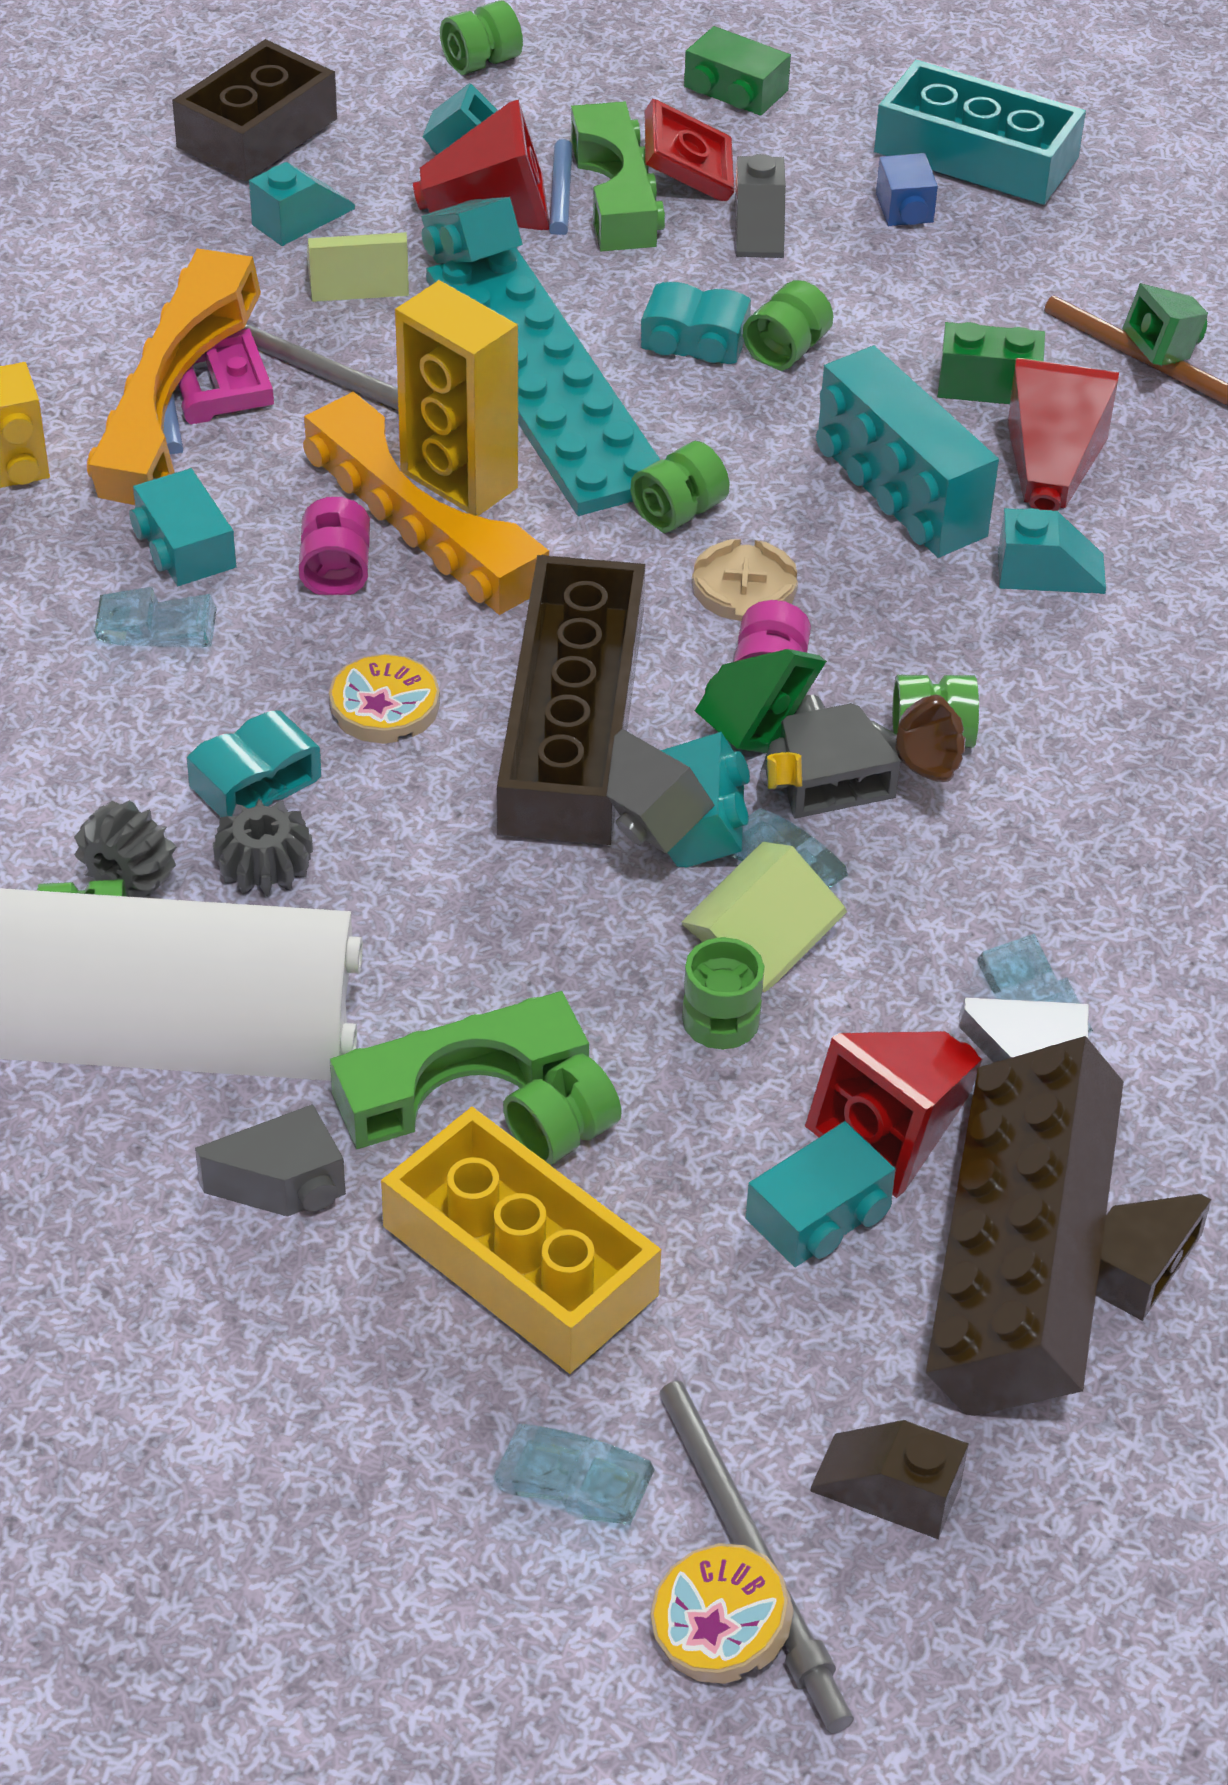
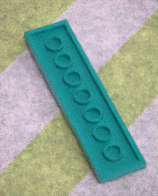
M517 247L473 262H453V260H450L444 264L427 267L426 281L429 286L440 280L518 324V424L576 515L582 516L633 502L631 479L634 474L659 461L660 458Z

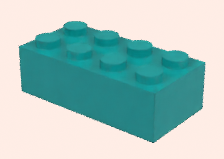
M915 59L878 105L874 152L885 156L925 153L933 171L1045 205L1079 158L1086 110Z
M875 345L825 364L822 389L820 391L819 425L816 432V441L822 454L828 458L832 457L847 471L850 480L855 485H862L877 500L879 507L885 514L893 515L908 529L915 543L919 545L924 544L937 558L988 537L999 458Z

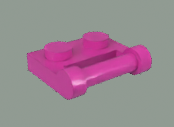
M250 328L241 329L226 337L205 352L195 362L206 361L215 389L201 390L193 368L194 364L185 372L178 383L184 399L181 408L186 421L191 425L211 421L213 416L218 414L274 405L273 387Z

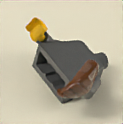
M937 694L923 697L908 707L901 716L897 734L875 721H871L858 705L849 703L825 708L818 696L806 695L794 715H789L781 721L780 738L770 743L760 771V778L768 789H787L794 819L896 798L900 763H904L914 773L936 782H949L954 777V771L959 769L963 760L961 754L965 752L966 738L962 735L964 732L961 717L957 715L947 701Z

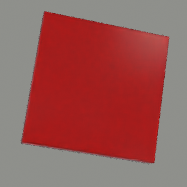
M652 99L644 110L645 165L719 201H728L734 193L731 136L657 99Z

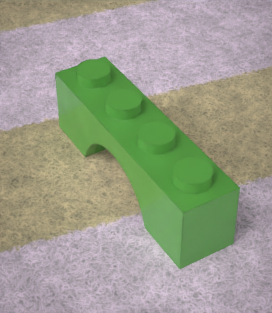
M626 101L572 105L570 142L572 143L577 168L594 171L611 179L593 187V226L600 252L657 247V230H664L665 212L663 202L656 201L654 173H648L649 166L645 165V146H640L638 119L631 120Z
M559 991L542 997L528 998L518 1004L484 1014L470 1015L463 1020L426 1031H415L402 1038L368 1048H357L344 1055L330 1058L332 1096L357 1150L415 1132L416 1118L421 1104L433 1090L448 1081L465 1076L484 1075L504 1079L521 1088L536 1079L545 1081V1075L550 1069L575 1054H584L589 1057V1042L563 991Z

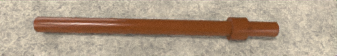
M1055 295L1051 296L1046 302L1045 313L1228 406V383L1185 361L1163 366L1152 364L1124 330Z

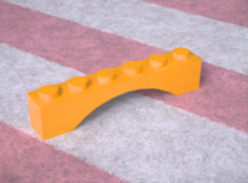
M197 248L188 267H184L181 270L178 278V287L171 301L164 304L160 323L153 337H149L145 341L142 358L135 372L127 377L124 394L116 410L110 411L106 421V430L98 446L93 447L88 455L87 473L93 479L98 498L135 505L134 485L175 473L163 433L165 412L172 393L185 372L213 346L245 328L261 294L252 256Z
M353 391L304 416L305 440L303 448L311 464L315 467L322 466L336 478L343 491L348 494L354 493L368 505L375 518L387 520L400 532L403 540L410 547L415 548L418 546L431 557L436 568L442 574H451L462 583L475 602H484L497 614L501 615L530 599L537 555L549 556V550L516 523L491 520L461 512L435 500L416 487L400 471L389 453L385 434V417Z

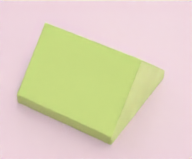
M407 232L308 238L307 261L312 302L409 296Z
M762 842L681 923L702 942L708 939L726 937L739 939L751 945L761 955L765 966L763 992H766L847 911L841 901L793 846Z

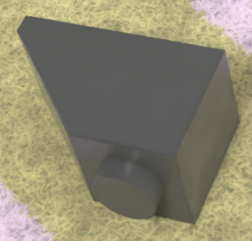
M766 154L737 156L734 197L736 257L784 258L786 194L784 157H771Z
M621 729L614 736L607 797L620 814L616 824L635 844L641 846L646 841L666 854L715 805L690 767L624 729Z
M313 1104L195 1148L199 1184L205 1194L287 1217L304 1210H322L332 1204L336 1198L346 1195L344 1158Z

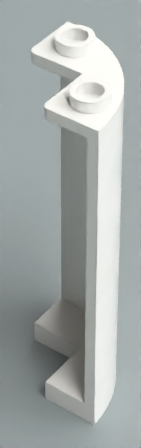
M0 888V1059L331 1081L330 1058L344 1055L357 1047V1024L347 1023L346 992L349 974H360L363 940L362 937L352 936L351 911Z

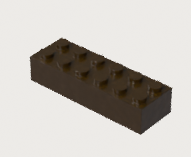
M537 555L497 781V835L611 845L616 809L607 797L614 736L621 729L626 731L628 729L644 614L646 564Z
M1086 1035L977 1068L925 1372L965 1415L977 1416L1083 1392L1124 1083Z

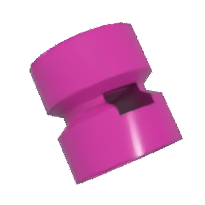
M325 497L316 500L306 508L302 516L299 578L304 586L317 595H352L364 586L368 578L370 517L361 505L354 500L344 497Z
M767 600L752 605L742 616L738 646L736 647L733 662L784 649L807 653L811 633V624L807 615L797 606L786 601Z

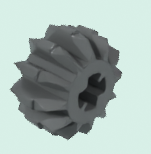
M258 799L255 807L249 809L236 804L232 816L220 818L215 842H213L214 860L217 861L218 867H220V873L223 875L225 883L238 882V886H240L243 894L254 888L255 885H260V888L267 897L272 884L278 883L279 886L291 890L294 877H306L309 860H311L310 853L313 852L312 835L309 834V827H306L301 811L288 812L283 800L272 807L264 806L262 801Z
M130 800L123 804L111 801L105 806H100L81 825L79 832L74 836L79 846L74 855L79 861L86 864L87 867L84 875L94 877L96 881L124 879L127 897L144 898L145 896H150L170 876L171 871L176 866L172 854L177 847L172 841L165 838L164 832L167 827L157 825L152 820L150 809L141 813Z

